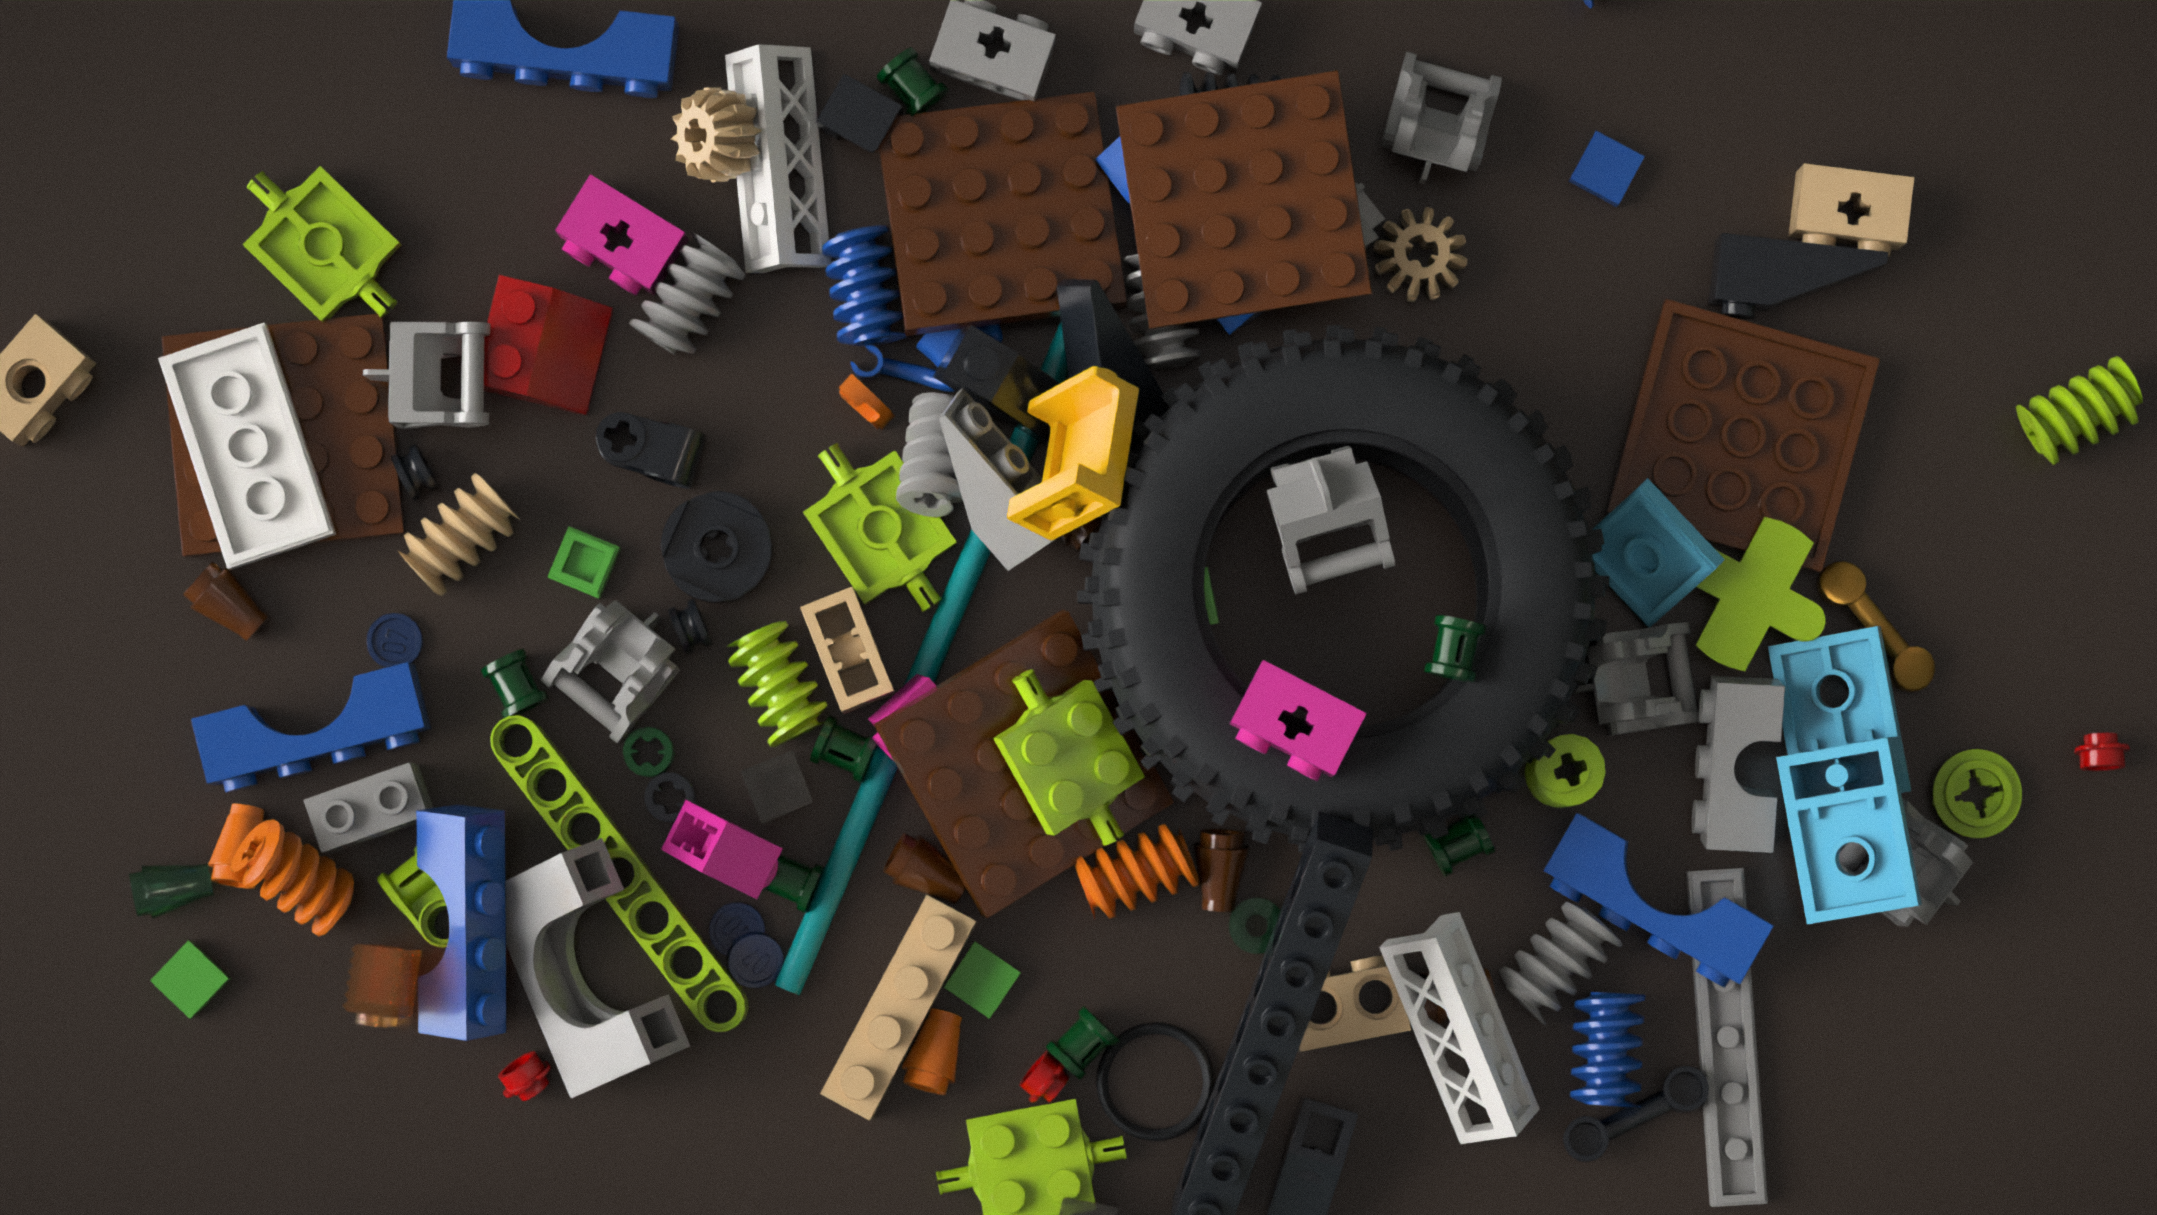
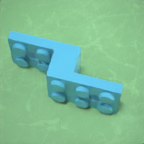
M1881 626L1821 636L1807 642L1794 641L1768 646L1773 677L1785 686L1782 726L1788 755L1776 757L1807 924L1922 905L1901 793L1911 791ZM1830 675L1842 677L1849 687V696L1846 702L1837 708L1826 705L1820 697L1821 683ZM1847 843H1859L1868 852V867L1860 875H1851L1844 871L1840 865L1839 854Z

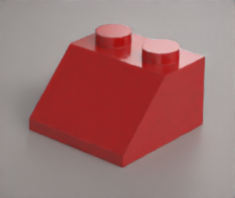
M499 275L487 323H490V336L485 337L484 391L587 416L614 309L556 288Z

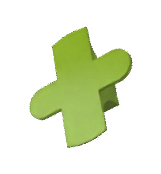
M1764 517L1739 562L1717 551L1725 560L1696 586L1718 598V601L1695 646L1716 662L1745 672L1769 626L1797 641L1807 642L1817 638L1824 630L1826 622L1822 608L1817 603L1790 589L1814 542L1793 526L1779 520Z

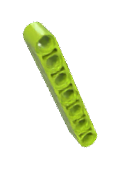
M519 715L508 716L500 720L493 728L490 736L491 748L495 756L566 849L571 850L581 846L572 835L574 821L583 814H592L600 823V834L597 840L603 839L611 860L625 858L632 864L635 875L633 882L623 891L605 900L697 1020L705 1028L715 1032H726L740 1026L746 1019L749 1010L748 998L745 992L542 727L535 721ZM516 726H525L532 735V746L521 757H512L507 752L504 743L506 734ZM549 770H559L566 779L565 793L555 801H546L538 791L540 777ZM650 902L661 903L668 912L669 921L667 926L658 934L647 933L640 924V912ZM684 946H691L697 949L703 960L701 971L697 976L690 979L681 977L673 967L675 953ZM718 990L729 992L737 1002L735 1016L726 1023L715 1021L707 1011L709 997Z

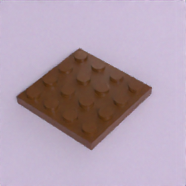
M1338 70L1116 106L1149 329L1373 295Z
M1095 91L1035 99V102L1021 100L917 113L913 117L910 114L900 115L895 119L879 147L906 336L958 330L970 325L981 327L1060 317L1057 285L1063 279L1098 280L1113 308H1126L1127 299L1108 176L1095 161L1104 151Z
M1665 299L1605 514H1609L1648 478L1709 543L1745 553L1763 518H1772L1793 526L1814 542L1801 569L1816 573L1822 572L1880 358Z
M376 313L329 318L324 322L310 320L267 325L336 532L334 536L310 544L406 534L401 479L391 460V456L398 454L396 427L389 423L388 418L389 382L373 381L363 376L364 369H389L385 316L380 318ZM249 327L161 336L163 356ZM166 383L182 556L187 558L222 554Z
M1067 610L1059 611L874 724L981 916L985 918L991 917L1076 864L1077 857L1082 856L1086 858L1094 853L1096 849L1105 846L1102 844V840L1089 818L1078 820L1055 836L1047 835L993 739L1016 724L1024 711L1028 709L1016 685L1012 682L1016 676H1021V673L1033 669L1047 697L1061 695L1083 680H1092L1094 683L1095 680L1101 678L1098 669L1099 665L1090 650L1084 651L1081 633ZM1112 689L1100 692L1099 694L1111 716L1116 720V708L1120 705ZM1134 729L1122 736L1145 777L1118 794L1113 803L1108 806L1124 833L1174 803L1155 766L1147 770L1141 763V760L1144 758V755L1139 751L1142 743Z

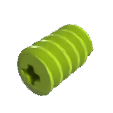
M2115 356L2109 359L2108 370L2097 365L2089 369L2088 380L2080 375L2071 378L2068 385L2069 391L2065 387L2057 385L2050 389L2049 401L2045 397L2037 395L2030 399L2029 410L2021 405L2015 407L2020 424L2033 447L2038 453L2043 454L2052 465L2059 463L2058 445L2062 444L2074 455L2079 452L2078 435L2082 434L2094 445L2099 442L2096 426L2102 424L2111 435L2119 432L2116 416L2121 414L2131 425L2138 423L2136 406L2143 403V397L2138 382L2130 368L2120 357Z
M779 621L764 626L727 646L739 647L728 660L732 668L749 667L739 678V685L742 688L759 687L748 699L751 708L768 706V709L757 720L760 727L778 726V729L767 740L770 747L783 745L822 726L825 722H818L817 717L828 706L826 701L808 702L807 697L817 688L818 684L816 680L798 681L797 677L808 667L806 661H788L787 657L798 647L796 641H778L777 638L788 627L786 621Z
M1575 734L1559 735L1547 740L1556 749L1550 758L1543 756L1540 760L1533 758L1531 764L1526 763V784L1532 795L1544 805L1555 808L1576 806L1593 798L1602 787L1606 774L1605 761L1599 748L1588 738ZM1562 762L1564 765L1573 763L1576 768V774L1570 776L1568 781L1563 778L1557 780L1554 775V769L1560 767Z

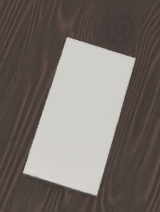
M261 323L158 358L227 569L233 570L336 535L267 324Z

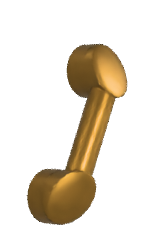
M1845 561L1834 562L1826 566L1820 572L1817 579V590L1820 597L1832 606L1841 607L1848 605L1866 628L1881 626L1885 651L1891 657L1888 668L1892 684L1904 692H1916L1927 687L1935 673V662L1932 655L1926 649L1919 646L1910 647L1866 594V579L1861 569L1853 563Z

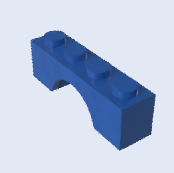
M454 0L447 59L453 67L460 68L461 76L473 79L491 80L493 79V72L515 74L516 82L527 85L546 86L548 85V78L570 80L569 87L581 91L601 92L603 84L625 86L624 93L627 95L656 98L658 90L672 91L679 24L674 16L619 11L612 25L596 40L580 47L557 48L537 41L522 28L517 10L511 0Z
M409 662L354 676L351 694L344 710L330 725L311 734L297 736L283 734L271 727L254 707L248 705L191 719L206 782L216 786L223 784L225 793L258 785L256 775L277 770L279 779L312 771L310 764L312 760L328 756L332 757L333 764L357 760L366 756L364 747L385 742L387 750L417 744L420 742L418 733L431 730L416 666Z
M457 804L417 810V867L427 873L439 887L449 916V939L441 961L432 971L418 977V1033L464 1041L506 1033L505 811Z
M1576 813L1544 869V872L1554 877L1549 887L1579 903L1583 894L1603 905L1598 913L1599 916L1625 931H1628L1632 923L1651 933L1647 943L1675 960L1681 951L1701 962L1696 972L1724 988L1730 979L1741 984L1775 925L1726 897L1709 909L1692 915H1674L1654 908L1639 895L1631 882L1627 868L1629 841L1586 816Z

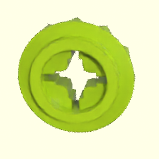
M1982 749L1960 752L1944 762L1933 780L1932 805L1940 816L1943 825L1963 837L1986 838L1996 835L2006 829L2019 812L2022 802V787L2018 774L2005 758L1994 752ZM1969 770L1972 771L1973 778H1976L1979 786H1989V788L1998 786L1999 789L1998 792L1990 793L1991 796L1982 800L1983 808L1981 813L1983 818L1980 817L1979 810H1976L1973 802L1955 801L1954 796L1961 795L1962 791L1969 789V779H1971Z

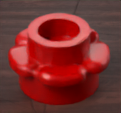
M2092 733L2084 735V745L2077 746L2074 749V754L2079 755L2080 770L2109 771L2125 768L2124 752L2130 751V747L2128 744L2118 742L2117 733Z
M535 1051L525 1053L512 1061L498 1075V1078L506 1088L503 1091V1095L506 1098L518 1095L521 1101H527L539 1094L549 1084L546 1075L551 1067L548 1061L542 1062Z
M1046 1051L1030 1067L1019 1086L1031 1095L1029 1098L1031 1103H1035L1040 1097L1051 1102L1065 1086L1070 1076L1063 1071L1065 1066L1051 1053Z

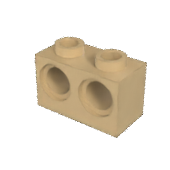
M1383 955L1350 961L1352 972L1330 976V971H1328L1321 991L1327 992L1333 998L1335 1003L1334 1014L1325 1023L1316 1024L1309 1021L1298 1051H1308L1411 1031L1409 1018L1388 967L1385 965ZM1372 980L1384 983L1390 994L1389 1003L1386 1008L1377 1013L1367 1012L1359 1001V992L1362 986Z

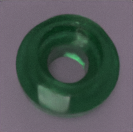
M1263 898L1247 899L1237 905L1229 919V932L1234 943L1240 949L1249 953H1265L1280 914L1279 908ZM1252 915H1260L1267 922V930L1262 936H1251L1246 930V922Z

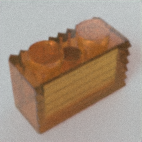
M356 944L352 947L351 950L355 956L349 961L354 967L348 970L352 978L346 982L350 990L344 993L348 1001L343 1004V1007L347 1012L356 1013L355 1023L389 1028V1026L397 1027L398 1018L412 1017L422 951L380 944Z

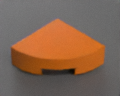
M852 373L839 386L841 398L877 430L879 428L883 430L894 418L895 415Z

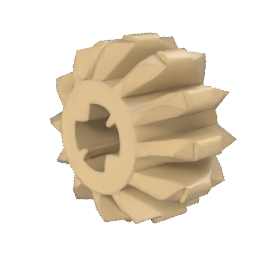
M707 87L703 90H696L695 95L682 98V113L672 116L673 121L677 125V134L670 139L678 143L679 149L675 161L686 164L687 175L695 176L698 179L710 180L711 182H727L729 179H736L737 175L750 171V158L760 154L755 144V136L762 130L754 127L753 120L757 109L746 105L745 94L722 90L721 87Z
M1426 207L1424 209L1421 223L1416 224L1410 209L1402 210L1400 216L1404 230L1394 222L1386 221L1382 230L1393 242L1379 240L1374 243V252L1391 257L1377 263L1374 268L1377 275L1395 272L1396 275L1387 285V290L1391 293L1397 291L1403 281L1410 284L1406 294L1407 300L1410 302L1416 301L1420 286L1424 285L1431 301L1437 300L1440 296V289L1436 279L1446 287L1453 289L1457 285L1458 279L1448 268L1464 269L1467 265L1466 257L1450 253V251L1464 246L1466 243L1465 236L1455 235L1446 238L1445 234L1452 227L1454 220L1447 216L1441 221L1438 228L1431 225L1434 216L1432 208ZM1418 242L1422 250L1432 249L1434 255L1430 256L1427 262L1428 267H1422L1418 260H1408L1406 255L1410 254L1413 248L1412 243Z

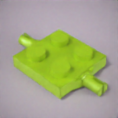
M319 166L302 185L284 193L264 171L254 176L269 190V194L253 180L248 183L247 189L257 196L269 210L262 225L242 245L320 321L324 322L326 319L331 318L346 302L358 296L380 318L386 316L389 311L374 298L375 295L391 309L395 307L397 300L390 296L375 281V278L381 266L402 244L335 179Z
M838 443L833 444L829 449L840 464V467L835 465L826 450L821 452L818 458L821 459L836 483L832 486L826 497L803 511V513L863 603L867 605L889 589L903 587L904 585H906L922 609V612L927 611L931 606L920 591V588L924 589L934 606L939 603L942 597L938 595L924 572L935 558L955 546L957 541L940 517L922 516L910 512L898 503L896 492L897 487L901 483L899 480L900 467L904 463L897 452L894 450L872 466L854 470L839 448Z
M1033 669L1021 673V676H1016L1012 682L1016 685L1028 709L1024 711L1016 724L993 738L1047 835L1055 836L1078 820L1089 818L1103 845L1115 842V838L1120 839L1124 832L1121 830L1108 806L1113 803L1118 794L1143 779L1145 775L1124 737L1119 734L1113 724L1114 719L1093 681L1083 680L1061 695L1047 697Z
M1076 1099L967 1119L966 1124L971 1145L969 1166L936 1171L938 1182L960 1178L958 1181L938 1184L940 1195L973 1188L981 1201L983 1215H1074L1097 1210L1092 1187L1094 1164L1120 1159L1125 1160L1127 1156L1125 1148L1103 1152L1106 1149L1124 1146L1123 1135L1095 1142L1089 1141L1081 1127Z

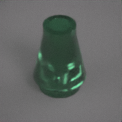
M208 863L199 865H141L142 871L128 873L137 917L151 914L153 920L201 898L214 896Z

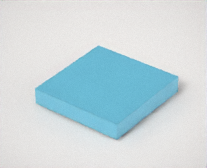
M1648 478L1592 529H1602L1605 543L1601 545L1602 551L1592 555L1596 573L1600 576H1609V586L1648 628L1656 623L1725 560Z

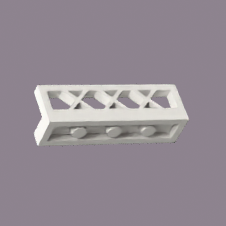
M758 44L725 55L728 90L745 94L746 105L757 109L753 120L754 127L762 130L755 136V144L760 154L750 158V171L737 175L745 273H766L785 267H826L831 264V258L822 254V246L829 241L819 128L816 122L818 118L811 47ZM777 60L793 61L795 85L790 91L779 80ZM788 113L799 124L800 139L795 146L784 134L783 120ZM793 168L804 178L806 193L801 200L789 188L788 175ZM799 222L810 234L811 254L796 253L794 229Z
M1460 912L1441 915L1425 933L1387 939L1379 948L1460 1144L1517 1136L1540 1108ZM1417 951L1422 952L1429 969L1427 979L1408 969L1403 954ZM1427 999L1445 1009L1450 1020L1447 1029L1429 1019L1424 1008ZM1447 1048L1465 1058L1470 1069L1467 1078L1449 1068L1444 1056ZM1467 1097L1486 1108L1490 1123L1472 1125L1464 1105Z

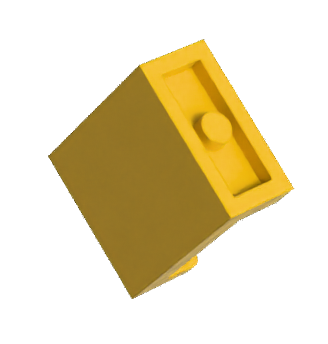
M1092 366L1031 399L1028 403L1027 412L1048 423L1051 428L1043 478L1041 483L1010 499L1007 519L1052 541L1121 505L1139 388L1119 378L1115 372L1109 369Z

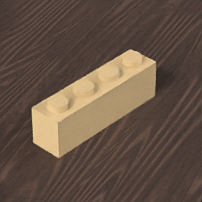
M926 895L820 1093L821 1095L869 1121L873 1118L977 923L976 920Z

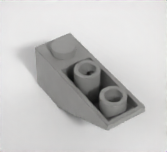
M962 388L944 410L939 421L971 529L1009 571L1052 542L1007 519L1010 499L1041 483L1042 477L1029 464L1024 452L1018 446L1012 444L994 424L988 411L981 404L975 402L965 389Z

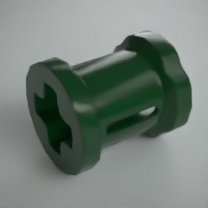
M909 47L887 63L877 74L876 78L882 85L888 84L908 108L906 115L910 114L913 117L917 113H925L933 108L947 94L949 88L944 82L937 83L917 60L919 54L913 47Z
M1436 615L1434 624L1439 627L1432 662L1425 664L1424 672L1443 678L1474 683L1476 673L1471 670L1478 636L1485 634L1486 625L1465 619Z
M524 648L511 652L481 669L484 679L490 678L504 706L501 712L503 718L526 713L549 699L545 690L538 689L525 663L527 654Z
M829 715L817 738L809 761L815 764L821 761L827 762L852 773L853 780L861 783L877 748V744L872 738L874 734L867 738L837 725V718Z
M1473 814L1465 816L1464 819L1448 826L1449 834L1434 840L1430 833L1423 835L1431 854L1445 877L1453 874V867L1482 852L1487 856L1496 852L1481 819H1476Z
M780 853L777 873L772 882L763 888L760 894L764 891H769L796 903L797 910L805 913L824 871V867L816 864L811 868Z
M1084 1005L1078 1011L1080 1018L1058 1041L1052 1040L1046 1045V1048L1079 1080L1086 1075L1085 1068L1107 1045L1115 1046L1120 1041Z

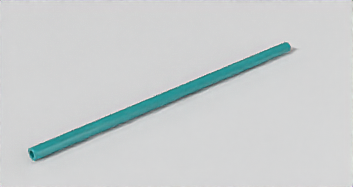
M1061 321L1040 368L1060 384L1066 380L1068 375ZM1015 427L1009 441L1024 452L1030 463L1039 441ZM972 529L962 548L942 595V600L937 606L904 685L916 674L928 677L935 683L991 554V551ZM878 745L774 984L797 995H800L898 769L896 763Z

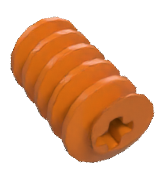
M274 819L266 820L255 826L238 847L230 866L232 872L239 871L245 866L247 867L242 884L249 889L264 879L260 889V896L267 901L281 891L277 908L282 912L290 911L299 903L294 920L301 925L309 922L316 915L312 925V933L318 937L325 935L344 915L354 893V879L350 872L344 868L337 869L335 862L327 856L319 857L316 848L310 844L302 845L299 836L293 832H284L283 825Z
M1166 824L1158 826V843L1156 844L1145 832L1138 833L1137 851L1135 852L1124 840L1117 841L1116 859L1114 860L1103 848L1096 849L1095 867L1093 868L1082 856L1076 857L1075 869L1094 919L1096 907H1100L1109 919L1116 917L1117 899H1120L1130 911L1137 909L1138 891H1141L1151 903L1158 901L1159 883H1162L1172 895L1179 893L1180 875H1183L1193 887L1200 885L1197 871L1180 828L1179 835L1175 836Z

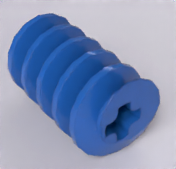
M886 225L861 227L839 233L822 246V254L824 256L838 259L829 264L825 272L826 276L830 279L841 281L830 288V298L846 302L833 311L834 320L849 324L837 332V341L842 344L875 346L892 343L907 337L905 333L891 331L890 325L903 319V314L901 311L887 309V303L900 297L899 290L883 287L884 281L897 275L895 268L883 267L879 264V260L893 253V247L877 245L875 241L876 238L890 231Z
M1590 992L1589 997L1574 1002V1008L1589 1014V1019L1573 1024V1030L1587 1036L1588 1041L1572 1046V1053L1587 1059V1064L1571 1069V1075L1585 1081L1586 1086L1570 1091V1098L1589 1105L1640 1107L1625 1099L1626 1095L1641 1091V1083L1626 1077V1073L1642 1068L1643 1062L1627 1055V1051L1643 1046L1644 1040L1639 1036L1629 1033L1628 1028L1644 1023L1645 1017L1629 1010V1006L1645 1001L1646 995Z

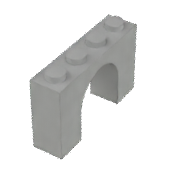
M602 838L560 853L505 881L506 947L570 1098L607 1084L690 1047L669 994L631 1010L618 1011L602 1003L588 988L580 973L574 951V933L581 914L590 906L624 890Z

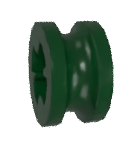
M639 728L632 732L624 743V761L628 768L637 775L648 778L656 777L666 772L672 765L675 756L674 744L667 734L657 728ZM642 738L649 743L659 739L663 744L664 750L658 751V754L664 756L657 766L650 762H645L640 766L634 759V754H640V751L634 749L635 745Z

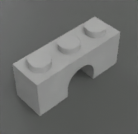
M1711 675L1710 690H1701L1700 723H1708L1706 745L1697 746L1695 775L1696 778L1704 779L1703 800H1694L1691 825L1692 833L1700 834V841L1706 849L1774 852L1777 797L1771 789L1750 788L1738 783L1735 778L1734 766L1739 753L1749 744L1758 741L1781 742L1785 686L1778 679Z

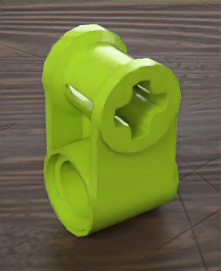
M416 846L414 848L415 855L390 874L382 872L376 879L387 896L409 918L422 937L429 944L446 949L448 939H442L437 934L435 920L441 911L447 909V906L434 880L417 867Z

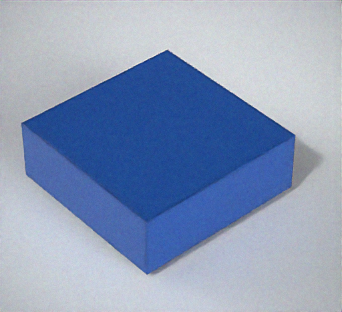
M1595 131L1568 182L1618 207L1645 156Z

